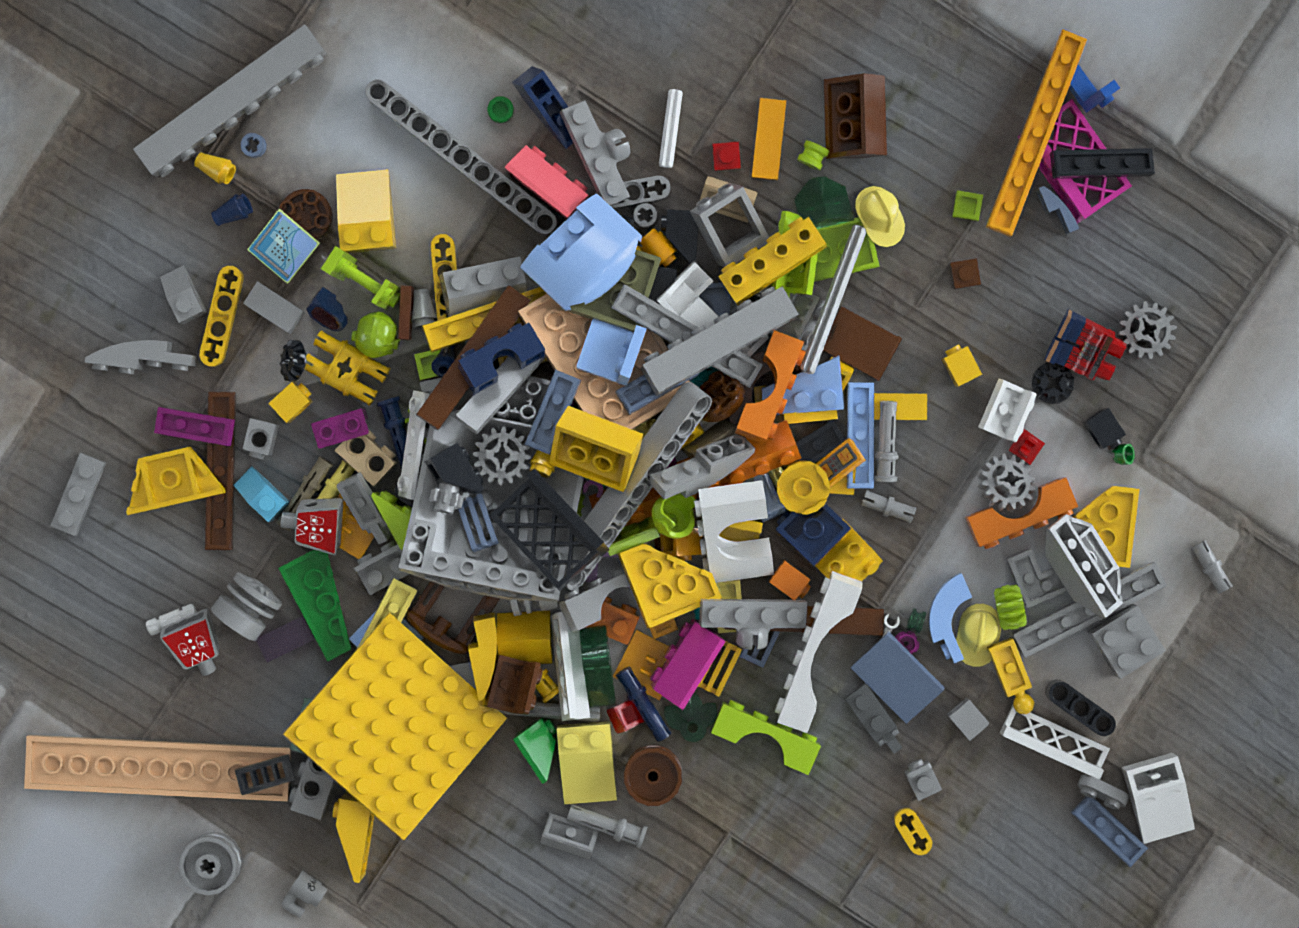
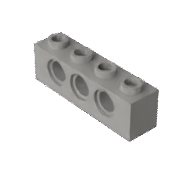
M308 757L307 762L302 761L298 770L297 777L301 779L298 788L294 786L291 791L289 802H292L290 810L321 820L325 815L336 781L322 769L318 768ZM307 782H317L320 788L319 793H310L307 790Z

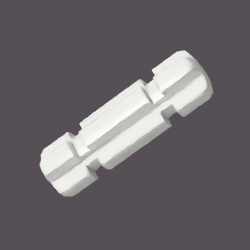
M188 604L182 607L183 610L178 608L159 616L158 620L156 618L148 620L146 622L147 630L150 635L158 634L161 632L162 627L196 613V608L193 604Z

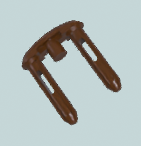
M430 581L413 608L407 610L406 618L420 634L432 643L454 653L462 655L469 653L468 644H471L476 637L475 629L471 634L467 633V630L473 623V617L477 616L481 609L485 610L484 614L492 613L500 598L484 595L457 637L452 639L445 635L452 625L450 621L440 615L433 625L425 621L426 615L445 588V586L439 585L428 604L424 605L423 601L435 585L434 582Z

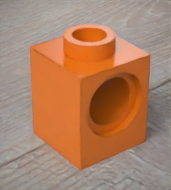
M785 560L782 561L774 575L768 580L793 600H796L798 597L803 599L811 588L808 584L811 579Z

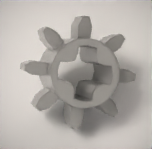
M440 483L439 488L431 489L429 502L434 503L433 510L453 515L454 509H461L464 496L459 495V487Z

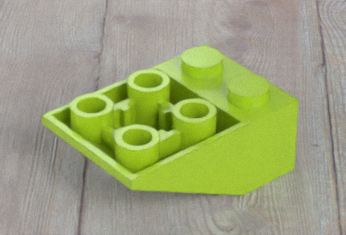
M386 490L381 491V493L373 492L371 495L399 548L403 550L412 507L408 505L400 506L396 503L398 498Z

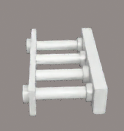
M413 390V395L409 401L410 416L402 472L397 483L398 496L411 500L415 498L420 464L422 465L424 454H421L423 439L427 438L429 428L425 427L426 422L416 416V414L430 394Z

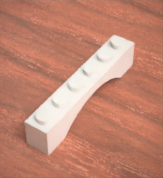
M832 571L830 578H824L820 593H823L820 603L815 602L811 613L814 621L811 627L806 626L801 640L805 642L802 651L797 650L792 664L796 666L794 674H788L784 684V689L787 690L785 698L780 697L775 708V713H778L777 723L808 733L817 707V700L811 681V665L814 654L829 630L842 619L853 614L862 591L861 581Z

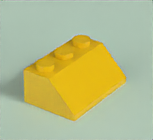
M567 406L556 424L549 464L624 492L640 452L643 434Z

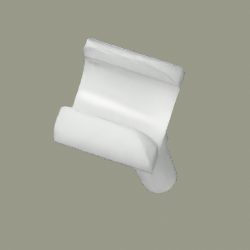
M889 614L884 616L883 626L885 628L883 636L888 631L891 633L892 629L899 625V617L896 618L895 625L890 626L887 623Z

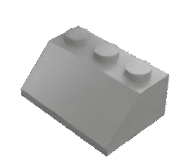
M515 257L440 274L439 279L448 317L498 301L508 285L520 293L526 292L524 271L520 268L522 265L521 258Z

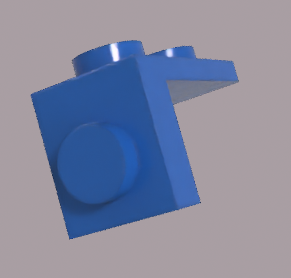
M1077 65L1069 86V90L1086 113L1097 105L1103 108L1115 99L1112 94L1120 89V86L1114 79L1097 91L1079 65Z

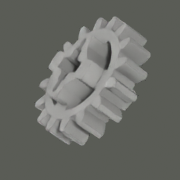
M1147 301L1141 303V309L1136 304L1132 305L1133 313L1125 311L1123 315L1127 318L1126 321L1118 322L1124 328L1122 331L1117 332V335L1124 336L1123 342L1130 346L1127 353L1130 354L1137 351L1136 358H1142L1143 354L1146 353L1147 359L1153 358V352L1157 356H1162L1161 348L1169 350L1171 346L1167 343L1168 340L1176 339L1171 334V331L1177 329V326L1170 325L1169 323L1174 316L1166 317L1167 308L1164 307L1157 310L1158 303L1156 302L1152 303L1150 308H1148ZM1144 313L1154 314L1159 319H1149ZM1134 320L1136 324L1134 332L1130 333V326ZM1144 325L1152 327V330L1149 332L1150 336L1142 334V331L1145 329ZM1164 328V335L1162 340L1160 341L1159 333L1160 330ZM1135 342H1146L1150 348L1140 347Z
M502 427L501 433H497L492 428L491 436L488 437L483 433L482 437L485 441L483 443H475L480 448V451L473 452V456L479 458V461L474 463V466L483 468L480 474L481 476L488 474L489 483H492L496 478L501 486L504 479L513 484V476L516 475L521 479L520 470L529 469L524 462L531 460V456L525 454V451H528L530 446L521 444L525 437L520 436L516 438L515 429L510 434H507L505 427ZM498 439V444L492 450H486L492 441ZM508 439L518 446L520 452L512 451L508 447ZM502 444H504L505 453L510 456L504 459L501 468L498 458H495V454H500ZM485 460L492 461L496 465V473L487 467ZM513 462L518 463L513 471L506 473L507 467Z
M1002 454L998 458L994 456L989 460V463L982 467L984 472H981L978 478L983 480V482L978 485V488L985 490V493L981 496L982 498L989 497L991 499L989 502L990 507L996 503L998 504V511H1002L1007 507L1008 512H1012L1016 508L1018 510L1025 506V503L1032 499L1030 494L1036 491V488L1030 484L1036 478L1029 477L1028 474L1032 469H1025L1023 467L1024 460L1018 463L1016 462L1015 455H1012L1007 460L1006 455ZM997 469L996 477L992 478L994 470ZM1022 488L1020 495L1017 497L1018 489Z

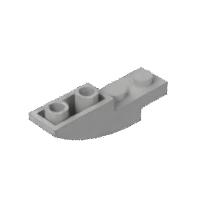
M141 340L124 342L98 350L85 357V363H92V369L108 371V366L119 367L118 372L134 374L135 369L142 370L144 360H146L147 366L162 367V362L172 363V369L188 371V366L196 367L197 356L171 353L172 342Z
M734 434L696 449L695 458L651 474L649 483L663 499L679 493L687 498L698 493V489L708 488L730 474L755 453V448L745 437Z

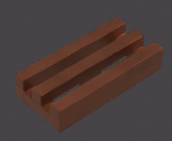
M401 286L398 336L400 340H412L411 317L414 299V287Z

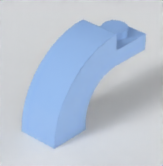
M962 573L954 575L939 588L932 600L928 615V626L932 642L935 643L943 639L944 644L940 645L946 660L951 658L953 663L964 660L952 632V617L961 603L972 598Z

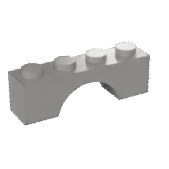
M623 567L612 571V577L605 581L600 577L587 583L589 588L580 592L579 589L564 594L565 599L558 602L571 632L578 631L601 620L602 604L610 592L617 588H625L632 591Z

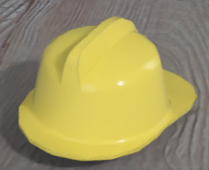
M872 186L862 190L856 198L855 209L866 229L867 235L878 246H894L902 239L905 231L904 219L899 210L896 197L881 187Z
M974 604L968 607L961 615L956 641L964 658L962 661L967 665L980 667L991 661L987 647L999 643L1001 634L998 614L993 607L986 604Z

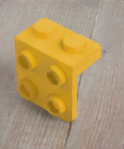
M851 527V530L821 559L816 567L826 578H830L832 571L862 582L868 575L877 571L883 560Z

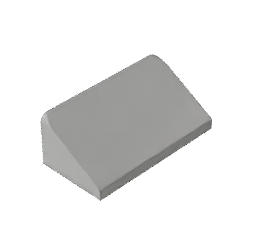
M549 813L540 843L590 859L599 831Z

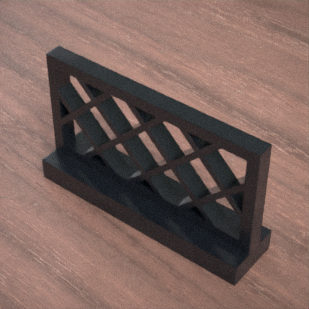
M533 469L527 475L528 480L489 516L550 582L561 591L597 556L600 555L602 557L610 549L548 482ZM531 489L535 493V505H521L522 495ZM506 510H516L515 523H503L498 517ZM534 510L533 523H520V511ZM539 510H551L553 512L552 523H538ZM509 528H514V534ZM519 528H533L532 541H520L518 539ZM538 528H551V541H537ZM556 528H568L570 530L569 541H555ZM525 546H531V552ZM536 546H550L549 560H538L536 558ZM555 546H569L568 560H554ZM574 547H586L590 551L584 559L573 560ZM543 565H549V569L547 570ZM554 565H567V574L558 582L553 577Z

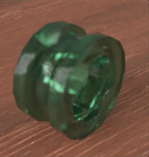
M913 608L906 630L914 629L916 634H920L926 612L918 613L917 609Z

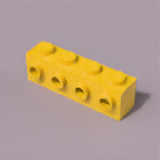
M802 217L796 219L788 225L790 228L782 235L780 232L775 233L766 240L767 245L761 249L757 247L752 248L743 255L745 257L744 260L738 264L732 262L721 269L723 274L718 277L737 306L827 247L826 242L809 217L805 220Z

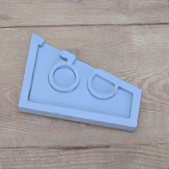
M840 355L817 365L814 374H807L803 371L795 374L797 377L792 390L786 389L783 396L787 403L782 414L843 410ZM775 382L762 387V400H765L772 394Z

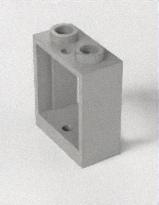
M734 183L725 184L718 189L717 194L711 198L701 199L696 203V207L690 210L717 264L722 267L732 262L738 263L745 258L743 255L752 248L757 247L759 249L767 244L766 240L769 236L743 186ZM737 199L753 230L724 248L708 217Z

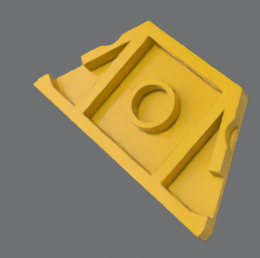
M186 447L138 459L135 470L136 478L131 488L133 493L126 513L127 515H132L223 494L226 491L193 448Z

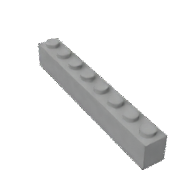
M304 24L133 148V150L151 175L164 177L174 170V164L180 160L185 162L196 154L194 151L202 144L207 146L217 139L216 134L221 130L225 129L227 131L233 128L239 122L237 119L243 114L250 115L260 107L259 103L265 98L270 100L281 92L280 88L287 82L293 84L303 76L301 72L308 67L313 69L324 61L323 56L327 53Z

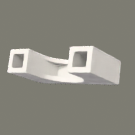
M763 481L698 489L699 500L694 501L696 517L702 516V520H697L699 536L705 537L700 539L702 555L707 554V557L702 558L704 570L713 574L716 583L774 575L769 538L735 542L719 536L722 530L734 523L768 518Z

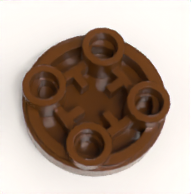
M311 189L296 190L290 193L279 206V209L316 240L322 238L332 224V208L328 200L317 191Z
M715 371L709 376V380L699 387L712 399L711 406L702 420L706 422H719L730 417L738 410L745 394L744 387L739 380L733 379L721 371Z

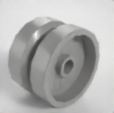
M210 832L202 834L188 844L181 854L179 862L181 878L188 888L198 894H218L228 888L240 874L243 864L242 852L236 841L224 833ZM208 861L214 862L215 866H210Z

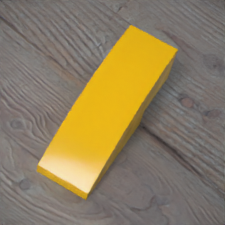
M494 612L473 617L477 642L468 644L478 700H484L495 668L497 628Z

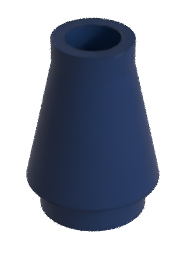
M235 194L218 209L211 212L215 224L220 226L225 223L248 218V215L253 213V209L245 194Z

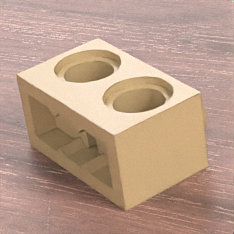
M369 430L367 435L342 442L334 451L358 473L361 472L363 477L374 487L383 480L397 462L393 459L396 456L395 453L386 445L381 448L374 441L377 437ZM357 438L362 439L365 443L364 451L359 454L355 453L352 449V442ZM376 456H380L385 463L384 468L379 472L375 471L371 466V461Z

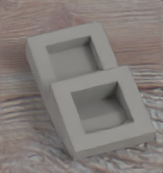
M258 281L243 303L289 334L293 332L305 313Z

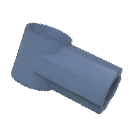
M768 473L746 480V482L763 481L768 518L761 519L763 523L787 512L785 506L780 502Z

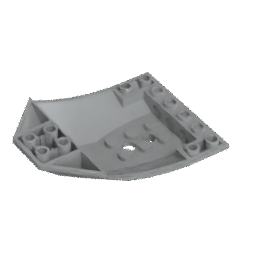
M529 376L477 435L456 419V414L474 395L470 387L439 431L429 426L417 489L398 570L455 590L508 600L558 602L560 591L496 523L492 524L499 544H496L493 548H485L477 552L472 551L459 510L454 509L453 515L433 510L434 503L429 502L431 489L439 488V485L424 462L458 443L460 447L463 446L470 456L469 463L473 470L476 469L480 473L483 468L474 466V463L479 461V458L474 457L473 452L480 451V448L475 443H483L485 441L482 437L483 433L488 437L491 436L492 428L497 433H501L502 427H505L507 434H510L515 429V437L524 436L525 439L521 444L525 445L550 384L549 380ZM498 439L492 441L486 450H492L498 444ZM508 439V447L512 451L520 452L518 446ZM502 444L500 454H495V458H498L501 468L504 459L510 456L505 453L504 444ZM530 447L528 451H525V454L530 455L532 459L537 449ZM485 460L487 467L496 473V465L492 461ZM531 460L524 462L529 469L520 470L521 479L516 475L512 477L513 484L504 479L501 486L496 478L492 483H489V475L482 476L484 490L479 493L483 495L488 512L495 510L528 480L527 475L531 472V465L529 464ZM513 462L507 467L506 473L513 471L518 463ZM555 466V472L551 473L550 478H543L577 513L584 477ZM531 489L522 495L521 505H535V493ZM463 491L458 492L459 495L464 496L463 501L468 497H476V494L473 495ZM477 503L475 508L485 537H490L480 505ZM467 507L465 511L476 544H480L481 542L470 509ZM506 510L502 514L503 518L501 521L503 523H515L516 510ZM521 510L520 523H533L534 510ZM539 510L538 523H552L553 512L551 510ZM509 528L514 534V528ZM519 528L518 539L520 541H532L533 528ZM538 528L537 541H551V528ZM556 528L555 541H569L570 530L568 528ZM525 546L531 552V546ZM536 546V558L538 560H549L550 546ZM555 546L554 560H567L569 546ZM543 565L547 570L549 569V565ZM554 565L553 577L558 582L564 576L566 565Z

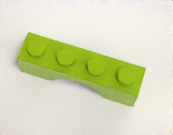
M730 700L729 704L723 701L711 728L712 734L733 743H737L742 737L751 733L768 734L780 744L783 750L784 765L809 775L821 748L820 743L816 742L818 737L805 732L802 735L797 734L789 726L780 723L774 724L768 721L769 716L756 710L751 714L744 711L745 706L736 701Z

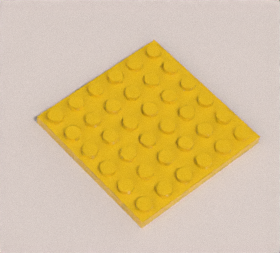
M388 613L285 730L283 735L401 840H405L506 721L507 717L497 709L485 707V698L484 700H478L477 691L391 613Z

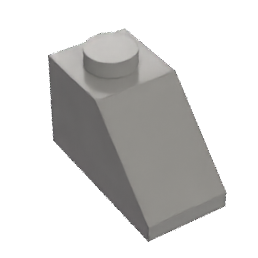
M184 265L160 277L167 301L178 323L186 324L208 313Z

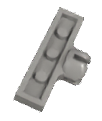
M585 100L561 110L559 113L597 194L610 206L628 199L630 195L616 166L617 162L626 159L630 155L629 142L616 146V144L621 142V139L626 137L625 134L617 128L606 133L601 132Z
M701 599L699 625L701 627L735 628L736 643L739 647L751 650L752 645H755L756 650L763 649L768 645L770 629L806 628L807 601Z

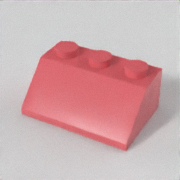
M526 145L505 166L506 171L567 220L577 210L576 207L589 198V195L585 193L588 188L577 179L572 182L565 177L567 171L556 162L550 165L545 161L544 158L547 155L536 146L530 149Z

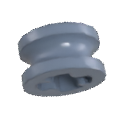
M256 133L246 134L241 140V149L249 157H260L266 151L267 144L265 139ZM251 139L256 142L259 140L260 144L257 145L258 150L256 152L251 149L248 151L247 147L250 146L249 140Z

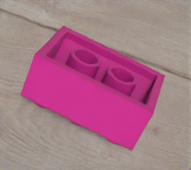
M693 618L690 623L686 621L678 633L681 636L676 645L672 644L668 648L664 656L667 660L662 668L659 666L656 668L650 679L653 681L651 686L656 692L682 710L725 643V640L718 633L708 627H701L699 622Z

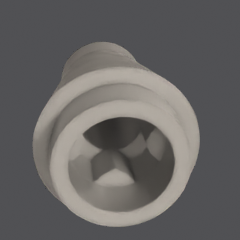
M428 289L413 291L414 300L411 322L414 323L415 329H422L424 325L437 320Z

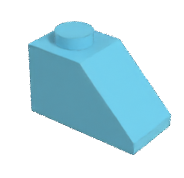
M253 466L234 484V487L247 503L267 522L274 521L290 502Z

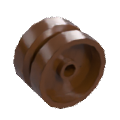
M647 744L637 748L629 756L624 770V784L628 793L637 802L646 806H660L669 802L678 793L682 783V766L678 757L669 748L659 744ZM651 771L657 772L656 780H651V776L648 777Z

